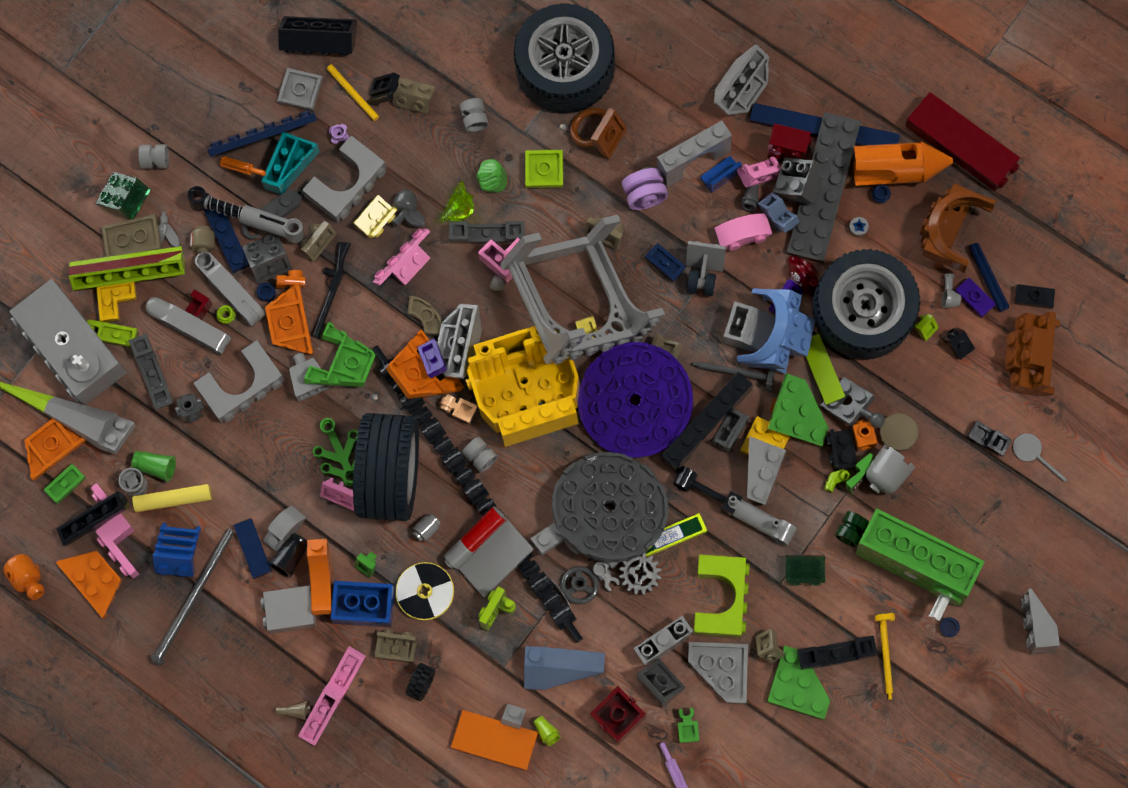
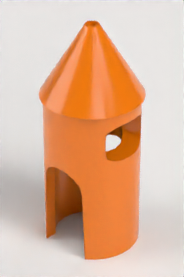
M922 141L920 143L854 146L855 161H853L855 186L925 183L953 164L952 157Z

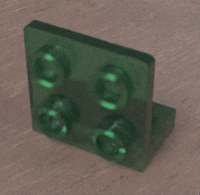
M113 172L100 193L96 204L117 210L125 218L131 220L136 217L151 189L138 178Z

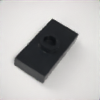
M1017 284L1014 304L1053 309L1055 289Z

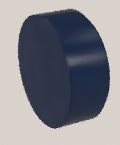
M264 282L257 287L256 293L262 302H270L275 298L276 290L271 283Z
M947 617L942 620L939 629L944 637L952 638L958 634L960 625L955 618Z

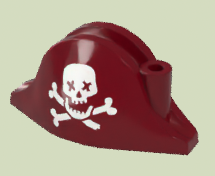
M792 255L788 258L790 280H793L804 293L814 297L819 283L817 269L807 260Z

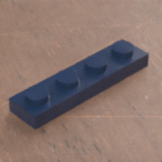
M204 209L233 274L249 267V262L228 216H225L222 212L217 213L216 210Z

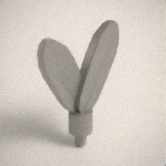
M163 211L162 216H160L159 225L161 243H163L166 236L172 246L179 247V237L168 224V216Z

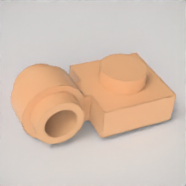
M449 394L442 397L439 403L441 410L447 413L454 410L453 417L468 424L471 423L478 408L477 405L460 398L457 404L455 402L456 398Z

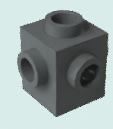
M185 394L176 400L178 407H175L179 418L182 417L185 423H192L204 417L202 413L204 405L201 398L197 399L195 394Z

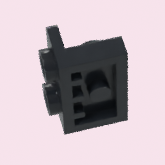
M831 429L829 435L826 436L827 447H831V454H828L829 465H833L834 471L856 469L857 461L852 430L834 432V429Z

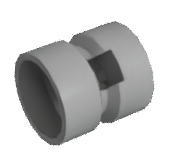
M468 99L459 105L467 132H477L488 127L487 115L483 113L485 108L482 99Z
M151 144L140 145V168L152 169L153 166H156L157 169L168 168V145L156 144L155 147H152Z
M481 437L473 439L462 451V455L469 462L473 461V466L480 473L489 469L498 459V455L491 448L487 449V443Z
M127 468L119 475L120 487L131 498L144 495L147 492L148 482L140 470Z

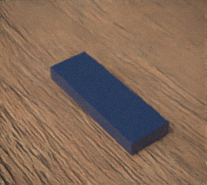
M252 518L233 525L253 579L271 573L272 570L268 564L269 562Z

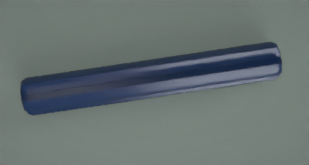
M979 243L970 245L969 250L1000 312L1008 310L1009 304Z

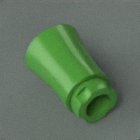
M136 451L133 455L131 466L140 470V472L169 482L175 472L176 457Z

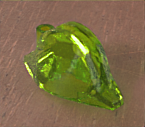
M462 180L458 183L439 223L449 220L463 221L473 213L474 204L472 199L474 196L466 192Z

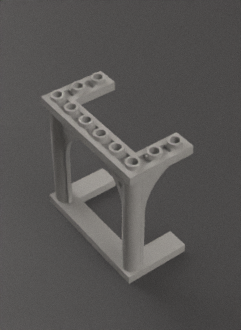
M618 215L602 218L586 237L535 248L542 240L539 233L522 236L500 263L503 270L509 269L547 351V354L543 357L546 365L551 363L555 365L560 364L566 359L575 360L585 354L586 356H591L597 351L606 352L612 349V347L623 343L641 342L643 337L650 333L651 329L659 324L660 319L665 315L662 308L643 312L632 304L606 253L602 242L621 222ZM586 251L609 301L610 312L604 327L596 332L586 334L583 328L569 331L556 323L545 309L525 265ZM611 323L618 324L622 331L619 332L613 329Z

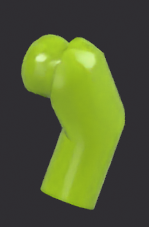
M844 469L830 473L824 490L833 493L836 484L847 481L850 478V473Z

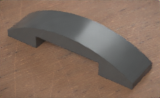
M449 221V241L487 244L492 239L496 244L509 243L525 236L524 221H505L504 224H468V221Z
M147 334L128 340L147 385L155 410L173 404L169 388Z

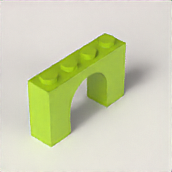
M699 555L698 578L720 579L727 582L735 592V602L729 610L720 614L695 612V636L741 639L742 633L746 632V622L742 621L743 614H747V602H744V595H748V583H745V575L749 576L750 564H746V558Z

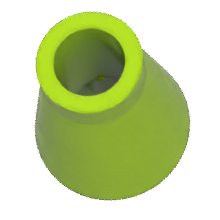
M543 716L538 717L534 721V725L544 744L552 746L561 738L559 731Z

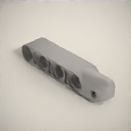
M205 251L196 256L195 264L197 268L251 327L266 315L259 304L211 253Z
M150 298L146 303V310L151 317L219 355H222L226 349L225 347L232 339L219 329L160 298Z

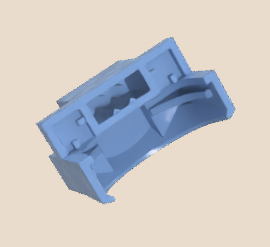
M753 288L752 294L762 296L764 301H773L776 312L775 324L764 346L755 353L738 355L737 362L751 368H768L779 374H786L789 356H808L815 319L799 312L802 295L786 289Z

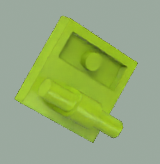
M497 587L496 591H491L487 607H483L478 615L481 628L489 631L500 610L510 615L516 611L514 601L508 599L505 590Z

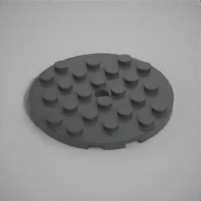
M600 452L587 455L583 459L573 462L565 469L554 488L552 515L560 535L573 549L595 560L621 562L644 554L659 540L668 518V499L663 485L655 477V473L645 464L642 465L633 460V457H628L624 454ZM612 503L615 509L610 512V510L606 509L605 504Z

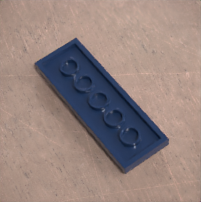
M305 110L300 112L298 117L292 118L291 115L282 118L281 123L275 124L273 121L264 124L263 129L257 130L255 127L247 130L245 135L239 136V133L231 135L225 142H222L221 139L211 142V146L208 147L209 155L211 157L317 121L314 111Z

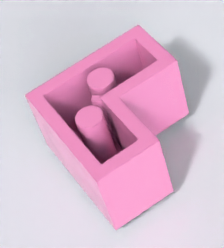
M519 238L505 251L490 239L478 252L479 260L506 283L513 277L509 269H502L500 263L518 243Z

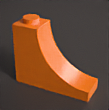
M327 539L307 540L312 615L331 614L333 564Z

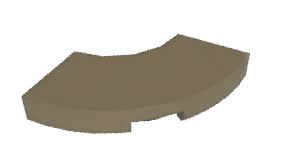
M410 296L408 316L415 317L422 323L425 335L439 337L442 324L439 313L424 299Z

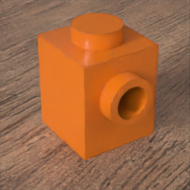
M857 421L852 426L857 452L876 448L877 439L870 421Z

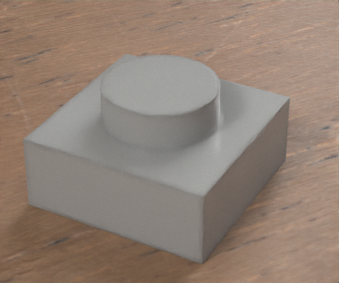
M507 704L501 724L520 729L526 709Z

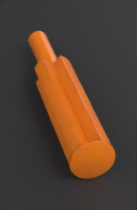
M226 156L220 160L221 167L247 175H251V173L261 176L266 175V171L253 168L254 165Z

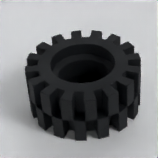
M423 663L418 664L407 685L406 695L422 701L433 682L436 670Z

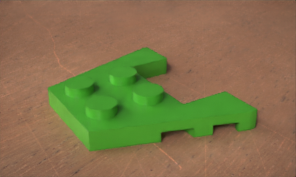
M328 322L322 339L340 345L329 371L309 366L303 383L364 387L376 358L375 353L359 341L355 342L347 336V333L344 331L340 332L334 328L332 323Z

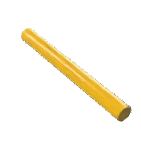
M332 64L327 67L328 72L373 121H376L379 115Z

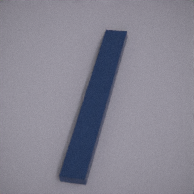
M754 103L750 122L773 127L775 123L811 132L812 136L818 137L823 117ZM860 126L855 145L898 144L900 134Z

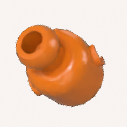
M18 554L10 558L4 565L3 573L14 590L19 593L26 592L27 597L31 600L41 598L45 590L43 585L39 584L41 573L38 565L25 554Z

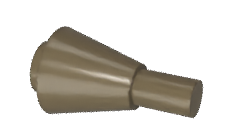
M309 701L289 707H277L276 715H289L290 717L307 720L313 706L310 705Z

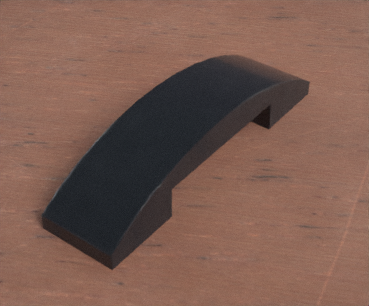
M874 635L856 638L848 642L797 650L801 670L853 662L876 656L878 652Z

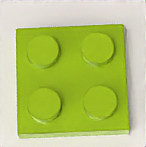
M563 150L525 151L526 188H563Z

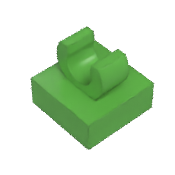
M372 552L367 557L361 553L356 558L354 568L370 578L375 572V559L377 556Z

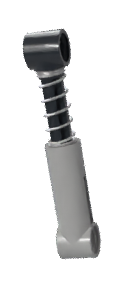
M200 186L190 188L187 193L189 205L195 211L213 209L217 213H224L225 216L237 217L242 224L284 237L290 243H298L303 239V226L301 221L296 218L287 219L248 205L242 208L241 205L236 206L234 203H227V200L224 202L220 198H213ZM196 197H201L200 200H194ZM292 229H297V230H298L297 232H294V233H293V232H290V230H292Z

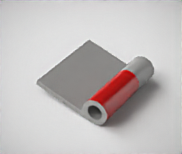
M493 506L444 555V562L451 569H459L480 594L486 598L534 548L504 514Z

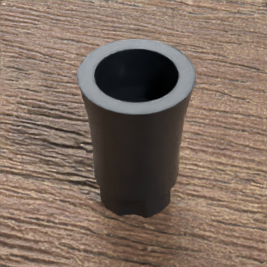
M293 533L268 564L280 574L292 578L298 562L306 551L307 540Z

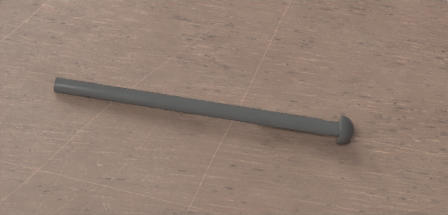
M227 529L201 577L195 583L194 589L178 617L174 619L156 653L151 655V661L154 665L160 666L165 663L162 660L235 533L231 529Z

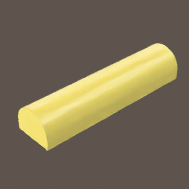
M205 484L133 496V507L137 513L212 500L211 486Z

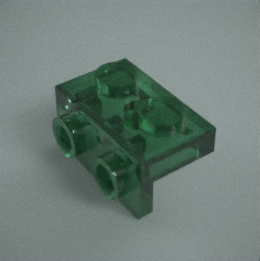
M785 555L786 583L794 586L801 585V583H809V585L813 586L825 583V555Z

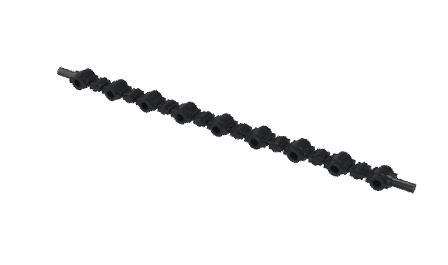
M378 345L372 348V351L381 362V365L377 367L388 384L393 381L391 387L397 395L402 394L398 398L409 414L414 412L412 416L417 418L419 425L423 424L419 428L430 444L436 443L433 447L439 455L444 454L441 460L452 475L457 473L455 478L461 486L465 484L462 490L473 506L477 503L479 504L476 508L482 517L493 506L497 508L491 497L486 499L489 493L478 478L473 480L476 476L470 467L465 469L468 463L457 447L452 450L451 448L454 445L448 436L443 437L447 433L436 417L430 419L433 415L427 406L422 407L425 404L422 397L408 399L388 373L386 368L394 357L387 359ZM530 553L517 568L519 566L523 567L520 571L526 580L528 578L531 579L527 583L538 599L544 597L542 603L548 611L553 610L550 616L560 630L567 628L576 643H579L583 640V637L573 625L577 618L566 603L560 604L563 600L556 591L552 593L555 587L544 571L540 574L538 573L541 569L535 560L530 561L533 558Z

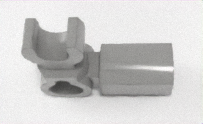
M597 562L593 567V572L600 581L605 582L606 590L611 592L612 589L609 587V583L613 581L617 586L620 583L617 578L611 577L609 568L613 569L620 562Z

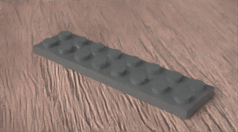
M824 112L812 160L816 162L820 190L815 204L800 203L797 217L800 222L793 228L787 250L788 255L824 263L861 121Z

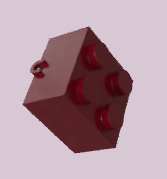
M774 123L771 129L767 157L773 156L778 162L784 161V158L805 160L812 141V137H810L811 132Z
M617 686L590 713V718L619 745L646 718V713L636 704V700L632 696L629 697Z

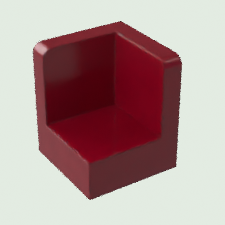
M194 289L190 294L192 301L185 311L202 320L213 304L210 298Z

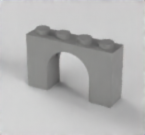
M723 121L716 123L657 157V168L661 170L663 183L666 185V188L682 180L685 167L699 156L710 153L713 159L717 160L731 152L732 135Z
M353 136L346 140L339 148V151L343 158L359 170L357 183L349 190L334 191L314 176L302 190L304 197L337 223L349 215V210L360 203L364 193L369 192L373 188L374 182L378 178H382L387 169L385 161Z
M257 340L241 350L255 373L254 382L246 392L238 395L224 392L210 373L194 382L195 387L221 424L231 421L238 412L246 411L251 406L250 404L256 400H262L267 395L266 393L272 389H278L281 387L282 382L285 381Z

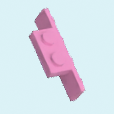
M426 228L415 231L412 235L413 239L401 246L399 254L388 260V265L384 270L381 269L375 274V279L372 283L380 286L392 273L403 285H406L430 259L418 245L430 231Z

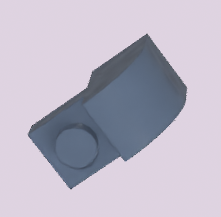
M773 192L758 203L762 213L766 214L768 222L778 232L782 230L786 233L800 222L795 214L787 210L782 198Z

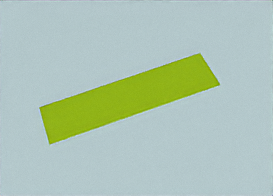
M820 335L812 336L806 358L824 402L827 405L844 398L845 394Z

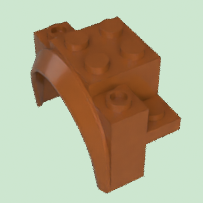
M953 184L951 189L947 188L944 198L939 197L937 203L933 201L929 214L921 227V248L924 249L922 255L936 261L935 268L942 270L943 265L965 273L969 261L951 251L953 243L970 206L992 213L996 200L957 184Z

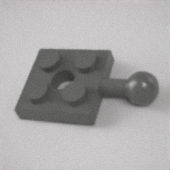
M843 377L840 381L845 397L827 405L823 401L820 405L823 410L850 427L854 425L861 415L869 419L871 426L874 428H880L885 423V417L881 413L873 414L867 410L875 399L874 395L846 377ZM846 399H852L851 404H843Z

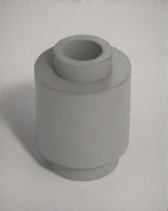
M429 513L412 528L414 531L412 535L419 542L422 540L426 542L439 529L438 526L441 523L433 514Z

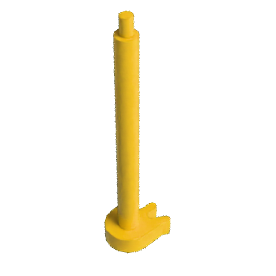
M893 613L875 615V622H880L885 686L888 700H892L893 686L886 621L895 620V614Z

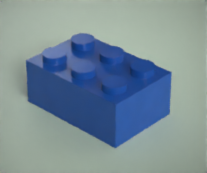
M334 581L331 621L333 624L392 627L395 595L393 584Z

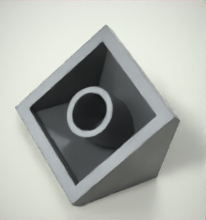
M660 659L636 674L640 684L662 708L686 688Z

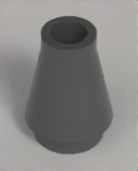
M759 184L747 187L740 201L742 209L755 211L759 206Z

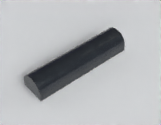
M117 491L58 527L57 531L62 545H70L129 509V502L125 495Z

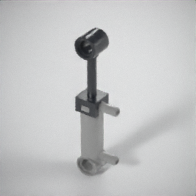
M685 466L680 467L672 481L675 487L684 492H689L693 487L722 503V513L745 522L767 534L775 542L783 546L789 545L797 530L794 525L787 521L779 520L742 500L743 497L730 491L727 497L697 482L698 474Z

